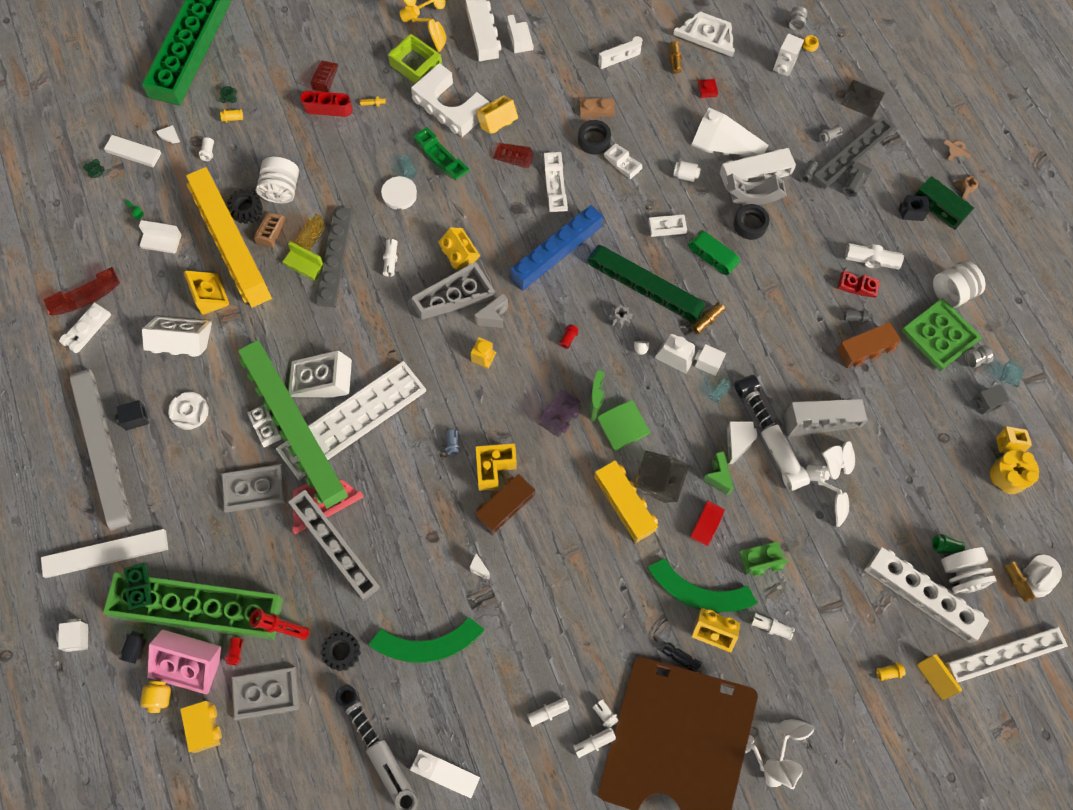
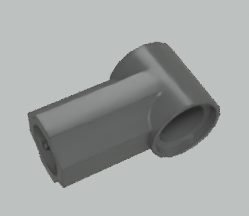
M856 162L842 190L845 195L856 197L872 169Z

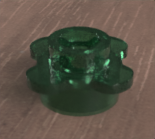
M225 86L220 90L221 97L219 100L221 103H235L237 101L236 88Z
M94 159L83 166V169L88 172V177L98 178L105 171V168L100 165L98 159Z

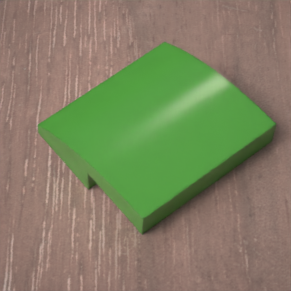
M597 370L590 399V418L593 422H595L600 411L605 393L601 390L605 372Z
M633 400L597 417L615 451L651 434Z

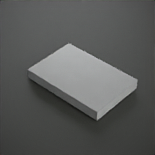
M281 464L221 473L225 513L285 503Z
M296 667L231 677L234 720L299 710Z

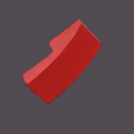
M844 270L840 274L837 289L860 296L875 298L878 294L880 280L865 274L859 277Z
M707 500L689 536L708 546L720 524L725 509Z

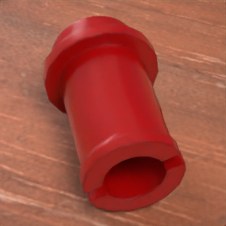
M572 324L565 327L566 331L558 343L565 349H569L573 339L579 334V329Z
M230 638L228 654L224 658L226 664L237 666L241 662L240 655L244 639Z

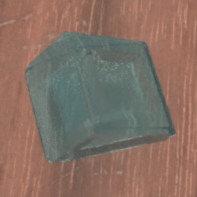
M1009 360L1004 366L1000 380L1019 387L1024 370L1014 361Z

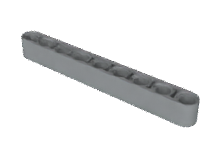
M87 369L71 374L70 381L105 520L109 529L113 531L132 524V517L96 379L92 370Z

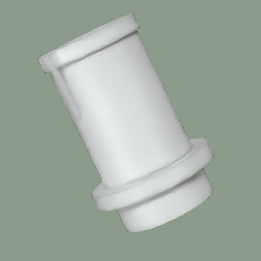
M205 137L202 141L199 156L203 161H210L213 158L214 140Z
M603 699L592 707L603 720L604 726L610 728L619 721L616 718L617 714L614 715Z

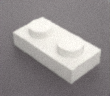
M684 214L651 217L648 220L651 237L687 233Z

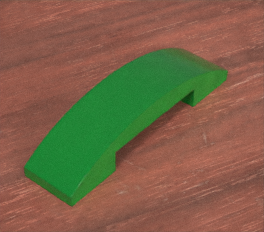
M428 127L413 136L427 157L451 179L456 181L470 171L459 158L456 160L438 142V137Z

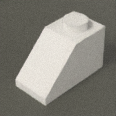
M729 422L726 428L728 464H733L756 440L757 430L754 428L753 422Z

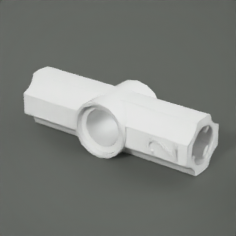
M849 243L845 252L846 260L865 263L869 268H879L882 266L899 270L904 259L903 253L883 250L882 246L875 244L866 247Z

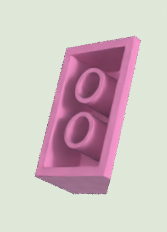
M161 630L149 644L147 678L207 695L220 663L221 646Z

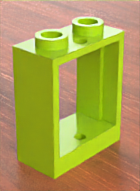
M412 34L404 38L388 54L390 66L415 84L439 63L442 65L441 54ZM412 50L427 59L416 71L401 61Z

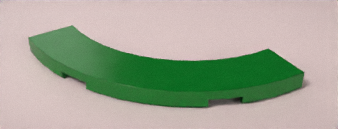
M666 558L647 567L651 576L662 589L679 602L694 609L700 610L704 608L716 613L737 612L758 604L748 585L732 591H711L697 587L683 579L674 571Z
M468 617L457 629L443 637L428 641H410L395 637L381 628L368 646L378 653L395 660L407 663H430L452 657L466 649L483 634L485 629Z

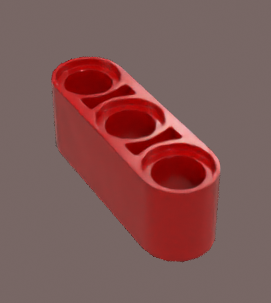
M305 91L300 96L303 110L307 114L347 117L353 111L350 97L344 93Z

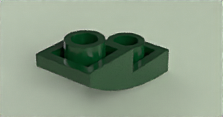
M147 563L123 568L127 584L125 592L129 610L151 605V587Z

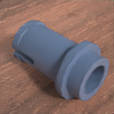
M453 429L447 430V447L445 451L450 456L458 455L461 447L458 446V431L455 430L454 433Z

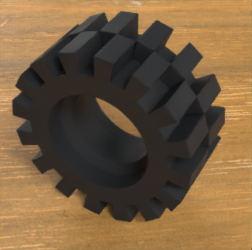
M240 189V193L236 190L234 192L235 196L230 195L231 199H228L227 205L234 220H238L239 223L244 221L245 224H248L249 220L253 223L254 218L258 220V215H262V203L258 194H255V191L251 190L250 192L249 189H246L244 192L243 189ZM243 203H252V206L247 210L239 209V206Z
M336 631L337 633H331L329 638L326 637L324 639L325 643L321 645L322 660L333 670L346 671L349 670V667L355 666V662H358V656L361 654L360 644L348 632ZM339 643H344L349 648L348 655L343 659H337L333 655V649Z

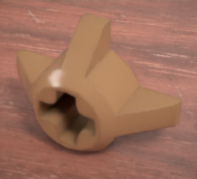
M948 139L945 140L944 144L949 146L950 151L948 160L952 161L954 157L962 155L968 159L971 157V154L966 151V145L963 141L955 140L952 142Z
M968 175L964 179L956 180L954 185L960 188L963 193L962 199L966 200L968 194L973 193L978 187V181L973 175Z

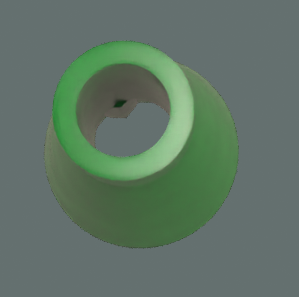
M940 534L933 538L932 548L938 554L959 553L965 551V543Z

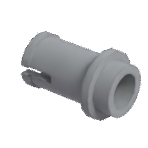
M839 125L829 130L824 129L819 134L821 142L829 143L831 139L841 136L843 130Z

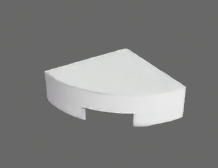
M173 125L156 131L161 140L171 143L180 142Z

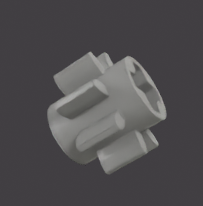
M621 304L617 308L612 307V313L609 315V319L613 320L612 326L616 325L620 329L625 324L629 326L630 319L633 316L632 313H629V307L626 308Z

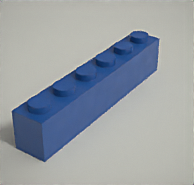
M592 205L588 206L511 268V280L524 291L602 227L603 215Z

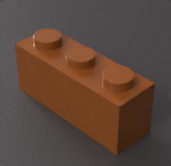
M888 322L841 342L836 350L847 368L852 366L856 368L864 364L868 359L873 361L885 352L887 354L894 352L901 339L892 324Z

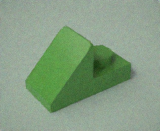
M719 452L715 454L711 461L712 469L715 473L706 474L703 481L728 495L731 494L734 487L724 452Z

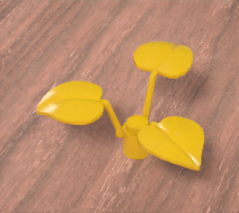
M403 0L406 6L400 10L401 19L404 22L411 20L413 23L416 21L428 22L430 35L437 52H440L446 43V33L440 22H435L434 19L417 17L420 14V8L433 2L436 9L440 10L445 7L446 0H428L419 6L415 5L417 0Z

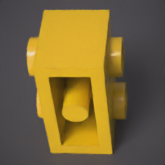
M450 227L438 241L443 253L447 255L452 267L456 270L467 267L480 257V254L463 228Z
M701 608L694 623L692 638L731 653L739 637L740 623L733 618L724 617L712 610Z

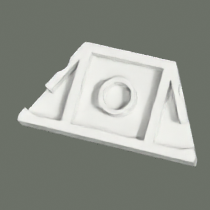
M699 12L693 18L685 21L682 27H677L674 30L673 35L731 57L734 55L735 50L733 48L732 26L730 22Z

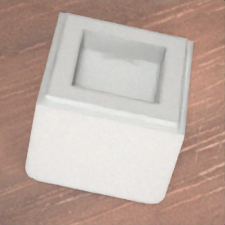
M476 554L470 565V571L489 580L490 573Z

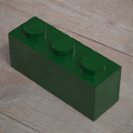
M933 176L914 195L928 196L929 211L954 230L963 223L974 209L969 202L963 200Z

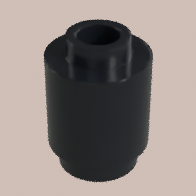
M131 631V634L125 635L118 653L120 654L119 660L136 664L146 643V639L143 638L144 634Z

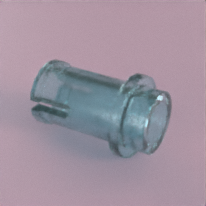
M402 156L400 163L403 167V175L408 179L414 178L417 170L413 167L410 156Z
M725 378L719 380L717 387L709 395L711 400L719 403L726 392L731 390V382Z

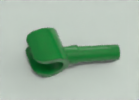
M126 200L125 204L132 209L130 214L135 219L140 220L144 212L141 211L139 206H134L129 200Z

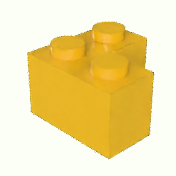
M515 444L476 446L479 491L498 490L497 471L517 469Z

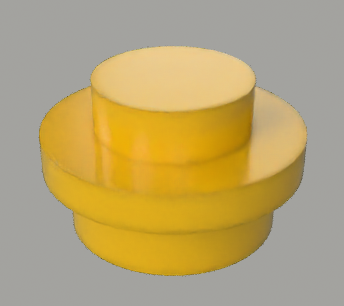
M808 35L803 39V49L809 52L817 50L819 42L816 36Z

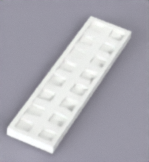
M403 361L308 427L327 460H329L424 394L426 388ZM286 441L277 447L276 450L296 478L300 480L307 473L306 471L302 473L296 463L299 459L297 456H292L288 449V446L291 444L289 441Z

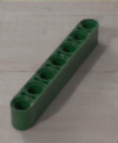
M597 245L587 259L588 264L688 321L696 322L705 308L704 302L602 245Z

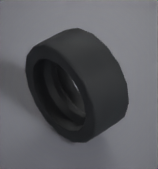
M589 120L583 123L578 132V144L584 152L596 155L605 152L609 148L611 130L606 123L599 120ZM596 131L603 134L605 139L600 143H591L584 136L588 132Z
M747 204L741 207L736 214L734 220L735 231L744 239H758L765 234L769 226V214L759 205ZM745 215H753L760 219L762 226L758 229H750L744 226L741 219Z

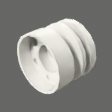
M268 157L262 160L260 176L256 187L257 194L263 199L274 203L283 204L293 201L299 175L298 166L290 160L281 157Z
M964 260L935 275L933 288L939 300L944 298L953 308H957L984 292L985 279L981 270L974 263Z
M983 547L969 549L941 559L945 573H956L957 575L951 578L949 583H960V585L952 588L953 594L975 592L996 582L995 576L984 577V575L993 571L992 568L981 569L980 565L988 561Z

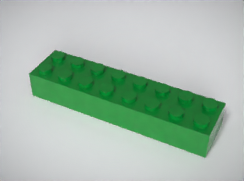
M232 0L184 1L142 83L148 98L181 106Z

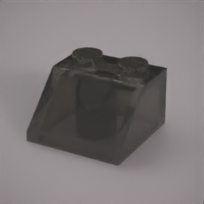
M854 78L841 105L873 118L885 91Z

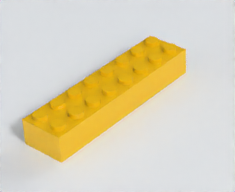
M207 167L186 175L189 181L186 185L244 302H249L253 308L272 299Z

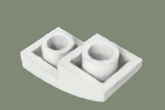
M264 405L247 412L263 447L282 439L271 419L270 413Z

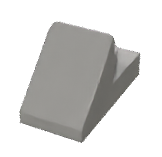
M502 294L474 315L476 325L503 328V319L499 315L507 310L508 298Z

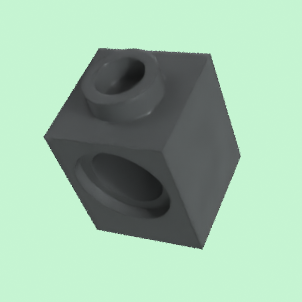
M1001 384L983 390L973 398L976 408L980 410L982 415L1002 408L1010 401Z

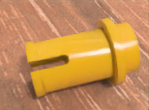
M224 109V111H220L222 122L243 121L242 109L227 111Z
M894 662L893 665L876 668V674L881 682L896 677L901 679L905 675V668L902 663Z

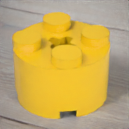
M1012 450L994 462L990 468V478L996 487L998 486L1002 489V492L1017 494L1038 481L1039 468L1031 453Z

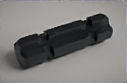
M671 643L665 644L662 650L665 655H671L672 659L685 667L689 666V669L694 672L699 671L702 665L699 660L692 659L691 655L679 648L675 649V646Z

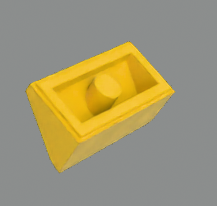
M937 654L928 656L917 664L942 700L962 691L960 685Z

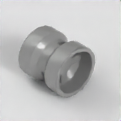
M799 6L792 9L789 20L790 29L801 31L805 28L808 14L806 8Z
M987 345L978 347L977 350H968L965 354L966 362L971 368H976L981 364L991 363L993 361V353Z

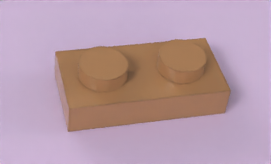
M614 98L580 99L579 101L580 117H614Z

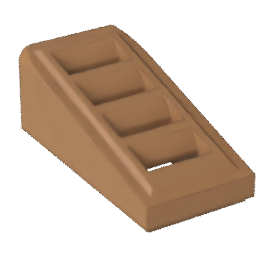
M268 212L255 234L254 240L256 244L274 248L286 217ZM271 218L277 219L278 222L271 221Z

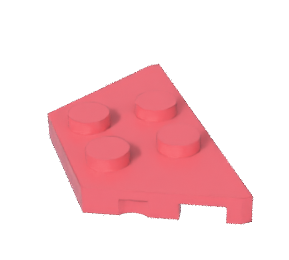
M339 479L349 497L326 508L324 503H318L314 496V493L317 491L315 487L310 488L308 483L293 490V498L306 490L326 517L353 504L364 496L362 492L357 491L349 486L348 483ZM293 509V532L296 535L308 527Z

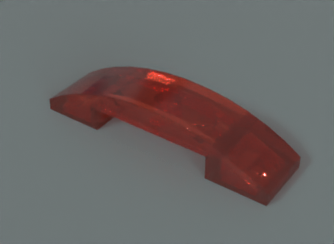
M110 267L96 274L97 279L66 294L60 291L45 298L44 302L49 315H60L80 309L109 294L120 284L115 269Z

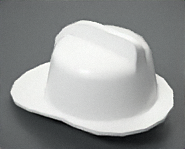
M1038 555L1027 565L1022 574L1024 578L1027 577L1028 580L1026 581L1035 597H1044L1059 583L1062 577V570L1059 563L1051 556Z

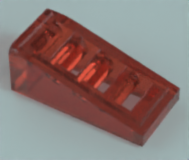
M321 61L310 82L312 90L330 91L338 69L337 63Z
M499 143L493 158L522 168H529L533 152L531 147Z

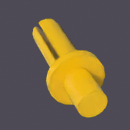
M376 96L375 99L360 100L361 106L377 105L379 107L380 104H386V99H379V96Z

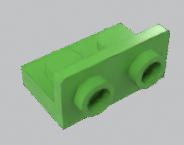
M779 542L739 552L746 576L752 574L753 577L765 574L764 571L772 569V572L783 570V566L788 563V559L783 557Z

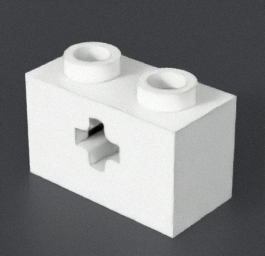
M788 33L778 54L773 71L789 76L796 63L804 41L803 39Z

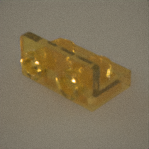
M315 214L312 219H309L294 243L311 251L325 229L322 216Z

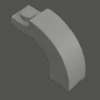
M733 173L726 176L728 182L726 185L727 190L731 194L732 201L737 204L763 205L787 196L784 181L776 174L758 182H745Z

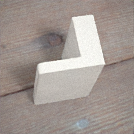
M508 15L507 28L514 53L533 50L534 46L527 22L516 23L514 15Z
M141 220L139 228L143 232L140 243L141 248L176 253L182 236L177 226Z

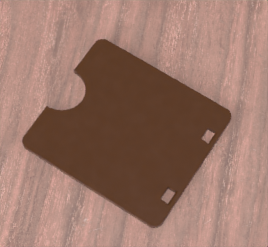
M637 658L633 664L618 718L619 721L614 732L616 739L611 743L599 786V797L605 802L629 810H639L647 798L656 794L670 796L676 801L680 810H732L758 701L757 691L748 686L648 658ZM657 668L669 670L668 677L658 675ZM721 685L733 688V694L721 693Z

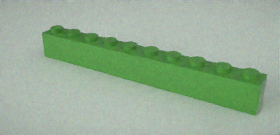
M257 340L238 350L241 358L238 360L244 369L248 368L249 372L246 374L252 383L256 382L257 386L254 388L259 397L264 396L265 401H263L266 410L268 412L272 411L274 414L271 416V419L276 427L280 425L282 428L279 431L284 442L289 441L291 444L288 446V449L293 457H298L299 461L296 463L301 472L306 471L308 477L305 479L310 488L315 487L317 492L314 493V496L318 503H324L326 508H329L349 497L260 341Z

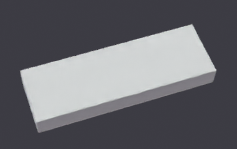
M114 135L110 137L104 148L106 153L153 168L161 155L158 149Z

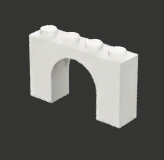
M439 63L411 87L412 99L416 104L424 107L427 113L433 114L441 124L448 126L454 134L463 137L479 123L476 110L490 102L476 92L460 106L447 107L442 105L437 99L453 84L452 72Z

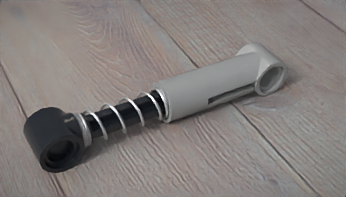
M349 685L340 687L336 692V702L343 708L344 712H347V715L351 716L353 719L352 723L358 728L357 732H360L362 735V741L366 742L368 749L366 753L394 801L396 809L416 810L419 802L418 797L385 740H379V735H376L373 729L374 726H371L368 721L369 718L364 714L363 711L365 709L362 710L358 691ZM346 692H352V700L344 703L343 695ZM391 772H392V774L394 775L396 781L398 782V784H399V786H400V788H401V790H402L401 792H399V790H398V788L396 787V785H395L393 779L391 778V776H390V773H391ZM406 795H409L413 800L411 807L405 809L401 804L402 798Z

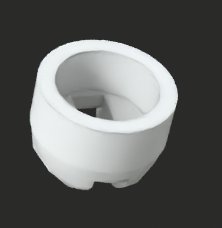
M634 341L636 353L640 355L645 354L649 350V342Z

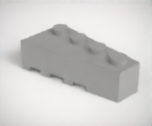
M474 262L413 296L412 306L421 320L494 300L495 290L478 264Z
M854 398L831 401L792 402L783 415L788 437L859 428L868 421L862 399Z

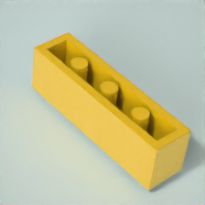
M615 460L597 470L594 478L629 534L637 543L656 532L658 521L646 509L647 504L645 500L637 495L634 483L628 481L623 466L621 464L618 465Z

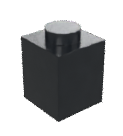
M140 400L116 406V422L126 431L149 424L146 407Z

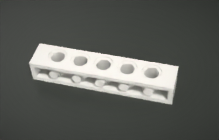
M882 547L877 550L864 569L865 572L968 643L977 641L989 622L981 611L966 605L962 598L953 596L948 592L947 588L931 581L928 575L915 570L909 562L900 560L890 549ZM888 565L894 568L895 573L889 571ZM906 577L911 579L912 586L906 582ZM924 589L929 592V598L924 595ZM942 601L946 603L947 610L942 607ZM959 614L965 617V622L961 621Z

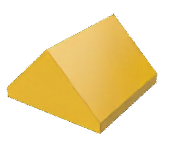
M184 272L194 302L202 315L229 305L218 273Z

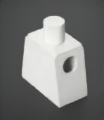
M670 334L662 343L655 359L687 374L695 359V345L686 341L684 337Z

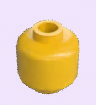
M149 681L148 684L142 687L140 705L147 708V712L160 713L161 708L169 706L170 686L166 685V682Z

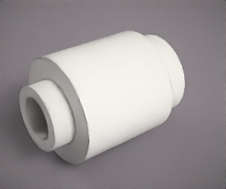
M681 161V163L677 162L674 176L678 177V179L694 182L695 179L699 178L701 169L698 168V164Z

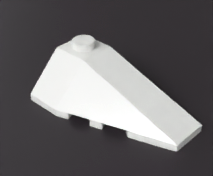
M708 108L691 145L708 153L716 151L723 152V155L737 154L740 157L757 156L760 153H765L768 148V144L725 114Z

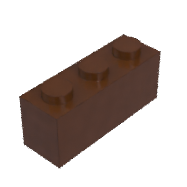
M520 474L515 477L511 476L505 482L506 486L502 490H496L491 495V500L487 504L482 503L476 509V519L492 536L535 496V489Z

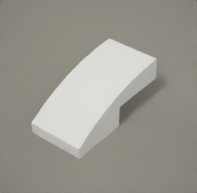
M614 144L604 153L605 158L629 179L633 178L642 169V164L631 158L629 151L618 144Z

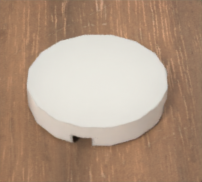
M392 177L385 182L381 190L384 203L396 210L397 208L407 209L413 205L417 198L416 185L406 177Z
M184 392L171 401L168 415L178 428L190 430L199 427L205 422L209 407L206 400L200 394Z

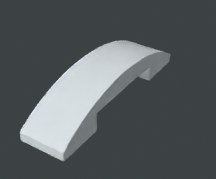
M561 152L544 153L549 211H568L563 178Z

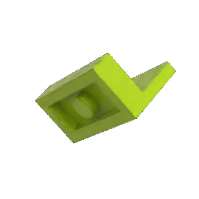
M290 241L288 243L290 252L283 260V265L315 281L323 270L321 257Z

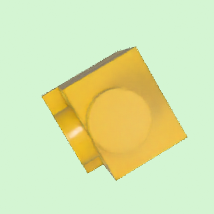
M478 337L471 351V362L489 369L496 355V352L493 350V343Z
M1006 426L996 437L1000 453L1012 450L1026 452L1032 446L1028 431L1025 429Z

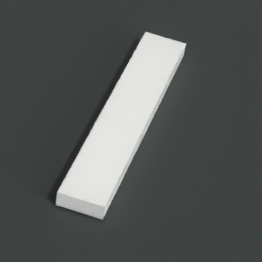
M157 530L41 557L43 577L49 578L168 550L166 530Z
M1055 627L945 663V666L958 683L1067 647L1068 645L1060 628Z

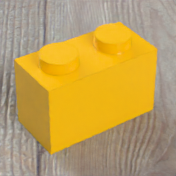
M505 95L476 110L481 129L489 134L496 133L500 128L510 125L514 120L518 119L513 99Z
M203 701L180 709L189 752L197 753L220 745L219 739L222 738L220 727L216 726L217 710L215 705H212L211 702Z

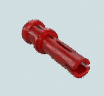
M261 609L254 610L249 619V624L252 628H263L268 633L276 631L301 640H306L309 636V628L279 619L276 614H267Z

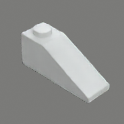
M420 749L410 771L469 798H472L480 777Z

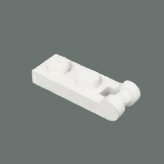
M636 36L633 38V41L599 53L598 65L600 69L639 55L641 53L642 38Z
M94 302L70 331L61 336L59 342L64 346H69V349L74 353L79 352L111 314Z

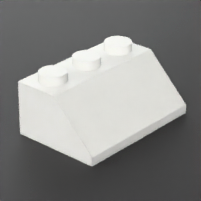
M156 316L142 328L143 348L152 353L170 352L172 355L188 354L193 357L199 356L207 348L212 322Z

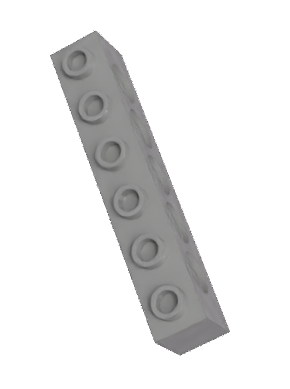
M306 490L289 501V504L364 601L381 589Z

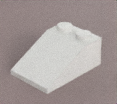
M334 351L292 361L289 394L291 397L331 398L349 394L352 360L340 351Z

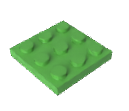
M944 298L940 299L901 330L940 372L982 339Z

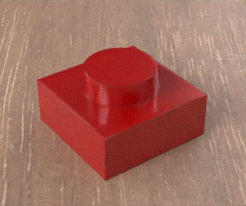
M715 79L698 81L701 98L718 96L719 92Z

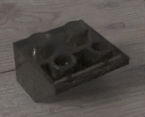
M645 451L633 487L663 503L678 502L689 465L674 457Z

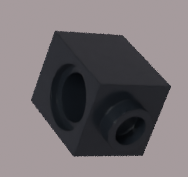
M907 195L899 206L902 220L924 221L929 213L928 196Z

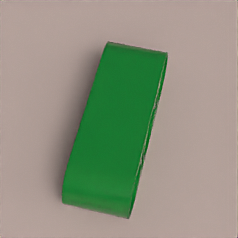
M700 230L688 243V247L693 253L724 275H729L740 263V258L736 253L703 230Z

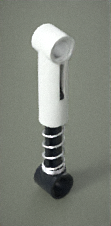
M752 374L735 381L734 387L738 396L741 399H746L747 404L751 405V411L756 415L755 419L759 420V426L763 428L761 435L782 473V479L786 488L791 492L810 483L808 473L798 463L779 425H774L775 423L770 418L771 415L767 413V408L762 403L763 400L759 397L760 384L756 376Z

